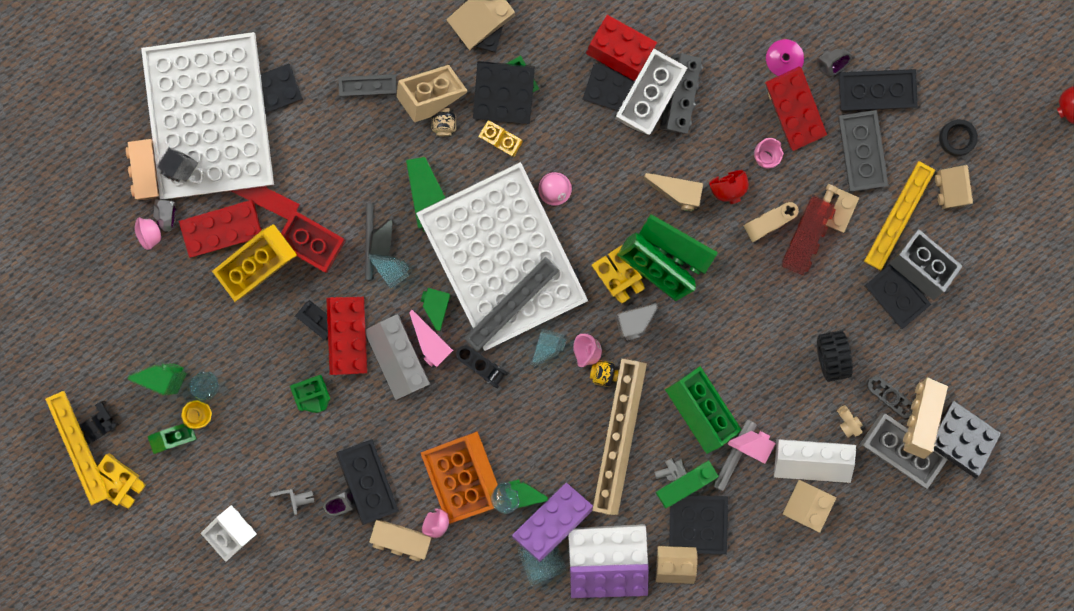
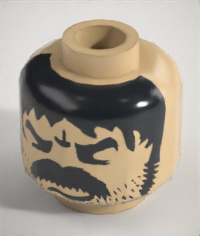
M444 108L431 117V129L436 133V136H452V133L456 131V115L449 112V108Z

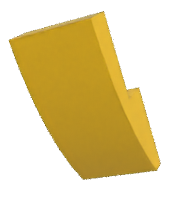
M489 120L478 136L512 157L515 156L523 143L522 139Z

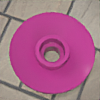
M787 39L778 40L769 47L766 54V63L773 74L780 76L799 66L802 68L804 54L796 42ZM784 54L789 56L788 61L783 60L782 56Z

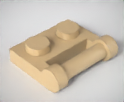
M828 184L818 212L814 214L812 219L844 233L859 197ZM836 194L838 199L829 219H826L824 215L833 195Z

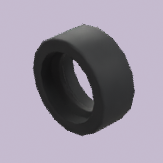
M963 119L950 121L942 128L939 135L942 149L951 156L968 154L974 149L978 140L976 128L972 123ZM954 127H963L969 133V143L962 149H955L948 143L947 135Z

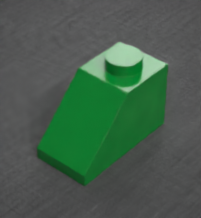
M428 288L427 291H423L421 302H423V308L435 329L441 331L451 294Z
M184 424L147 436L153 454L196 440L193 429Z
M519 479L509 481V485L505 486L510 510L548 501L545 494L525 482H520Z

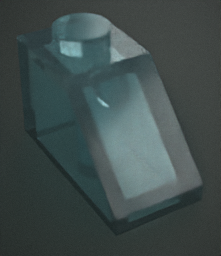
M368 255V258L390 289L410 276L407 272L410 268L404 260L400 262L397 257Z
M542 328L531 365L536 366L557 355L560 350L563 351L566 344V339H563L564 335Z

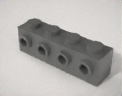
M680 53L674 54L673 60L688 68L663 110L659 130L676 134H688L692 125L691 115L695 109V94L699 88L698 78L702 71V58Z

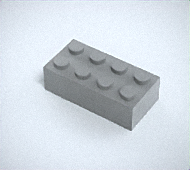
M880 413L860 445L921 487L928 489L947 459L935 450L925 459L904 451L905 443L903 438L908 429L887 414Z

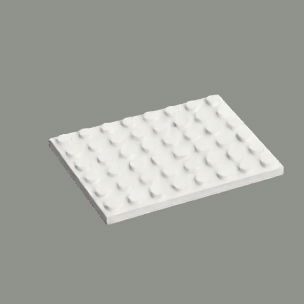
M255 33L141 48L156 166L168 147L181 151L199 162L187 182L169 180L160 174L161 170L156 167L160 200L274 185Z
M521 162L416 213L473 328L545 256L559 269L483 346L484 351L588 301Z

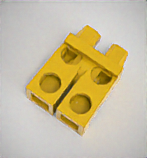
M621 245L607 254L617 271L607 256L602 257L591 266L612 297L615 296L622 304L630 299L624 289L631 286L637 294L644 290L645 287L641 281L642 276L640 273L617 256L622 247Z
M110 453L106 454L97 466L110 495V498L107 499L116 506L120 504L129 509L135 502V499L128 495L130 489H133L140 494L146 486L145 483L139 479L138 474L122 464Z

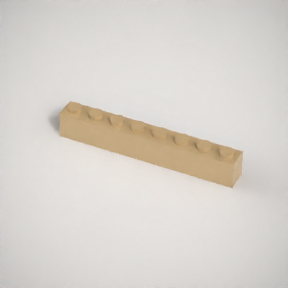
M621 359L593 511L618 515L647 363Z

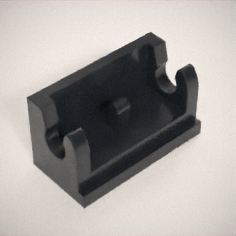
M309 300L302 306L295 317L322 339L327 340V313Z

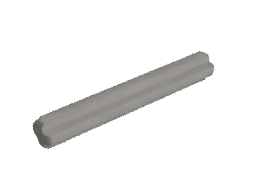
M747 420L739 436L750 431L754 432L757 424ZM734 447L732 448L718 475L719 477L714 483L715 488L721 491L725 489L743 452Z

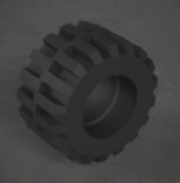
M840 330L819 334L817 338V351L824 378L827 382L851 378L853 374V361L845 333Z

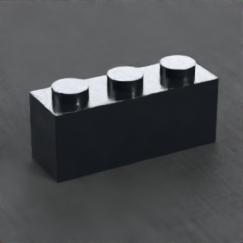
M168 147L156 167L161 170L160 174L169 180L187 182L199 162L181 151Z

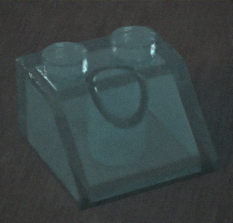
M558 545L541 562L537 561L522 546L517 548L531 586L567 571Z

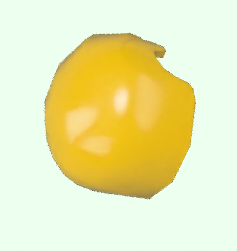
M199 400L188 402L183 407L181 413L184 425L196 430L204 428L211 421L212 416L209 405Z

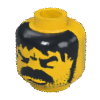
M599 360L596 364L592 365L590 379H592L595 385L610 387L613 381H617L619 370H615L614 363Z

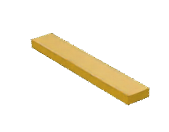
M920 161L917 162L864 260L865 263L880 271L882 270L931 180L935 169Z
M65 391L46 398L45 400L90 504L94 505L110 498Z

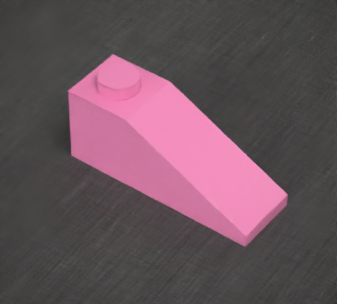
M411 310L409 313L422 352L426 356L424 360L431 367L433 365L438 367L453 350Z

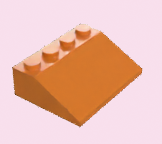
M478 431L421 452L441 509L448 514L449 524L494 509L505 503Z

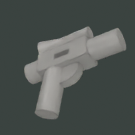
M672 458L665 461L668 468L654 472L656 479L667 477L669 481H674L687 473L682 459L674 463Z

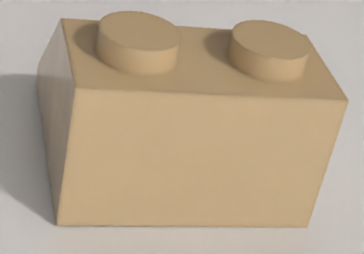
M968 165L937 171L938 175H935V183L940 188L938 203L942 205V209L973 204Z
M798 480L783 515L820 532L836 497Z
M658 546L656 582L694 584L698 559L696 548Z

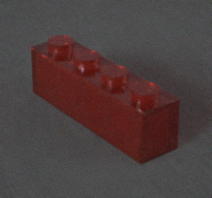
M812 194L781 262L782 267L800 275H803L805 271H809L812 261H810L812 254L816 255L820 247L818 241L827 232L828 219L832 220L836 212L834 203Z

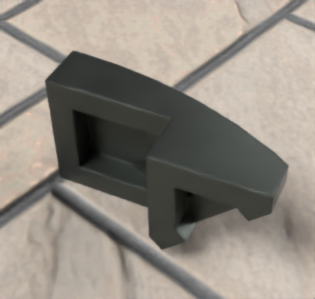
M391 219L386 220L383 225L372 231L368 253L389 257L392 236Z

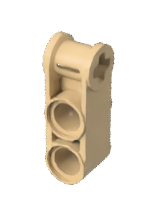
M788 202L743 226L751 241L754 242L767 235L768 232L770 233L794 219L798 215L799 210L796 204ZM786 206L789 209L793 208L792 216L784 213L787 210Z

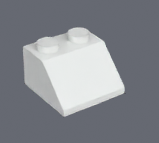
M232 505L201 532L202 536L225 562L256 535L253 528L240 516V513Z

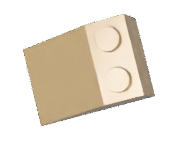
M468 0L446 20L466 47L471 50L515 17V11L506 0Z
M446 65L399 80L396 97L412 120L417 122L434 116L466 94L467 89L452 68Z
M649 173L644 175L643 180L677 206H682L681 210L692 212L699 207L703 183Z

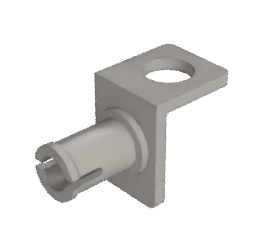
M292 489L269 493L270 497L289 493L294 515H297L296 508L298 506L314 503V498L305 499L306 497L313 496L312 491L297 495L293 493Z

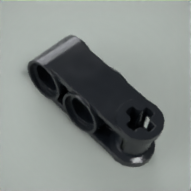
M467 345L460 346L457 349V359L497 389L503 377L509 374ZM466 348L470 351L468 359L460 357L459 352L461 349ZM477 360H484L486 362L484 370H477L475 368Z

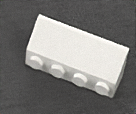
M653 49L615 119L632 129L650 135L688 67Z
M776 439L774 477L851 483L855 466L856 445Z

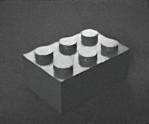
M919 229L907 238L889 263L932 300H935L945 292L962 268L959 262Z

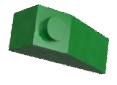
M708 460L655 493L666 509L719 476Z

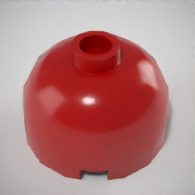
M1072 86L1060 95V107L1057 110L1061 119L1065 117L1069 123L1074 124V86Z
M743 170L731 171L728 173L729 175L720 178V180L719 177L712 179L709 185L713 195L722 202H730V204L740 202V198L746 194L749 186L746 172Z

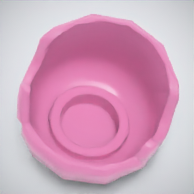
M774 138L762 140L757 144L754 151L756 162L765 169L774 168L780 164L784 154L780 141Z
M435 509L436 513L429 512L422 526V533L424 535L438 538L447 531L449 526L448 514L441 509Z

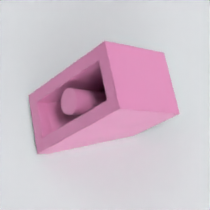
M750 431L730 440L728 445L765 464L776 443L770 441V436L761 431L759 434Z

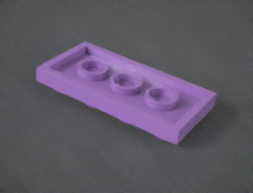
M565 483L512 534V537L537 561L541 562L593 511V505L569 484Z
M648 564L570 567L571 598L648 596Z

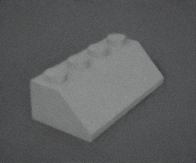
M654 304L615 315L621 338L625 337L626 340L640 337L639 333L644 332L657 309V305Z
M398 314L365 330L368 341L395 400L430 385Z

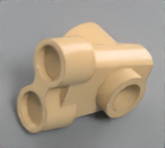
M846 405L840 407L837 412L844 420L840 427L849 438L853 434L855 437L862 433L860 427L863 425L858 417L853 418Z

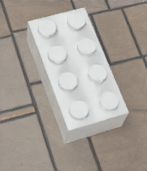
M645 524L574 528L568 534L570 567L648 564Z

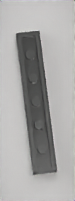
M545 256L464 339L478 352L559 269Z

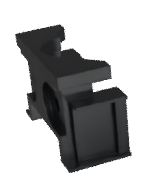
M105 401L95 404L99 412L91 418L93 421L87 420L79 425L82 433L84 430L86 431V434L83 435L88 445L119 426L118 422L113 423L111 421L114 416H110L104 407L103 402Z

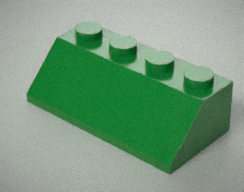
M652 214L649 215L639 232L650 244L659 248L665 256L667 254L674 257L673 260L681 266L685 263L690 266L689 270L697 275L700 273L705 274L718 252Z
M636 232L626 239L617 256L674 301L685 297L696 289L695 279L688 271L679 267L673 259L665 256L659 248L650 244L644 236Z
M162 363V365H155L129 375L128 380L162 395L178 394L187 373L183 371L182 366L174 363Z
M701 366L665 389L706 454L723 446L741 432L742 429Z

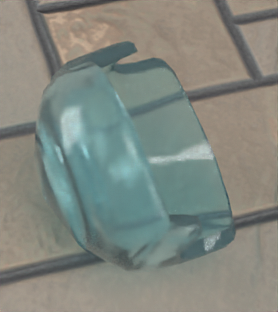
M210 371L199 372L190 382V392L198 400H210L216 396L219 390V381Z
M502 482L494 488L491 495V504L497 511L511 514L518 508L520 502L518 491L512 490L510 483Z

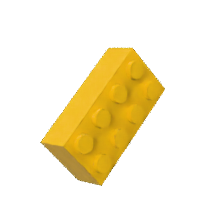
M273 224L262 230L212 272L234 302H236L297 255Z

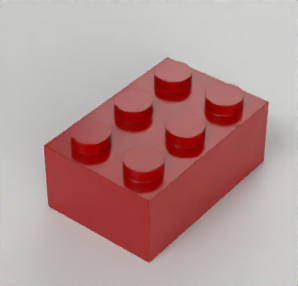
M606 15L589 44L586 54L636 81L657 42L615 18Z
M295 210L281 232L297 257L325 273H328L346 242L344 238Z

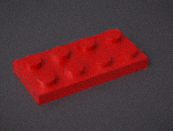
M800 66L765 82L792 151L827 135L804 72Z
M253 200L179 221L189 258L248 242L262 231Z
M364 297L326 298L330 375L367 373Z

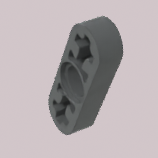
M874 376L867 381L868 390L899 416L909 418L912 415V402L884 379ZM879 380V386L883 389L885 388V386L888 387V389H886L882 393V396L879 395V393H881L882 391H880L877 388H875L874 390L872 389V381L877 382ZM890 391L896 395V399L892 403L886 400V394ZM900 398L903 399L900 402L904 406L909 404L910 413L905 412L903 414V409L899 405H897V408L894 407V405L898 404Z

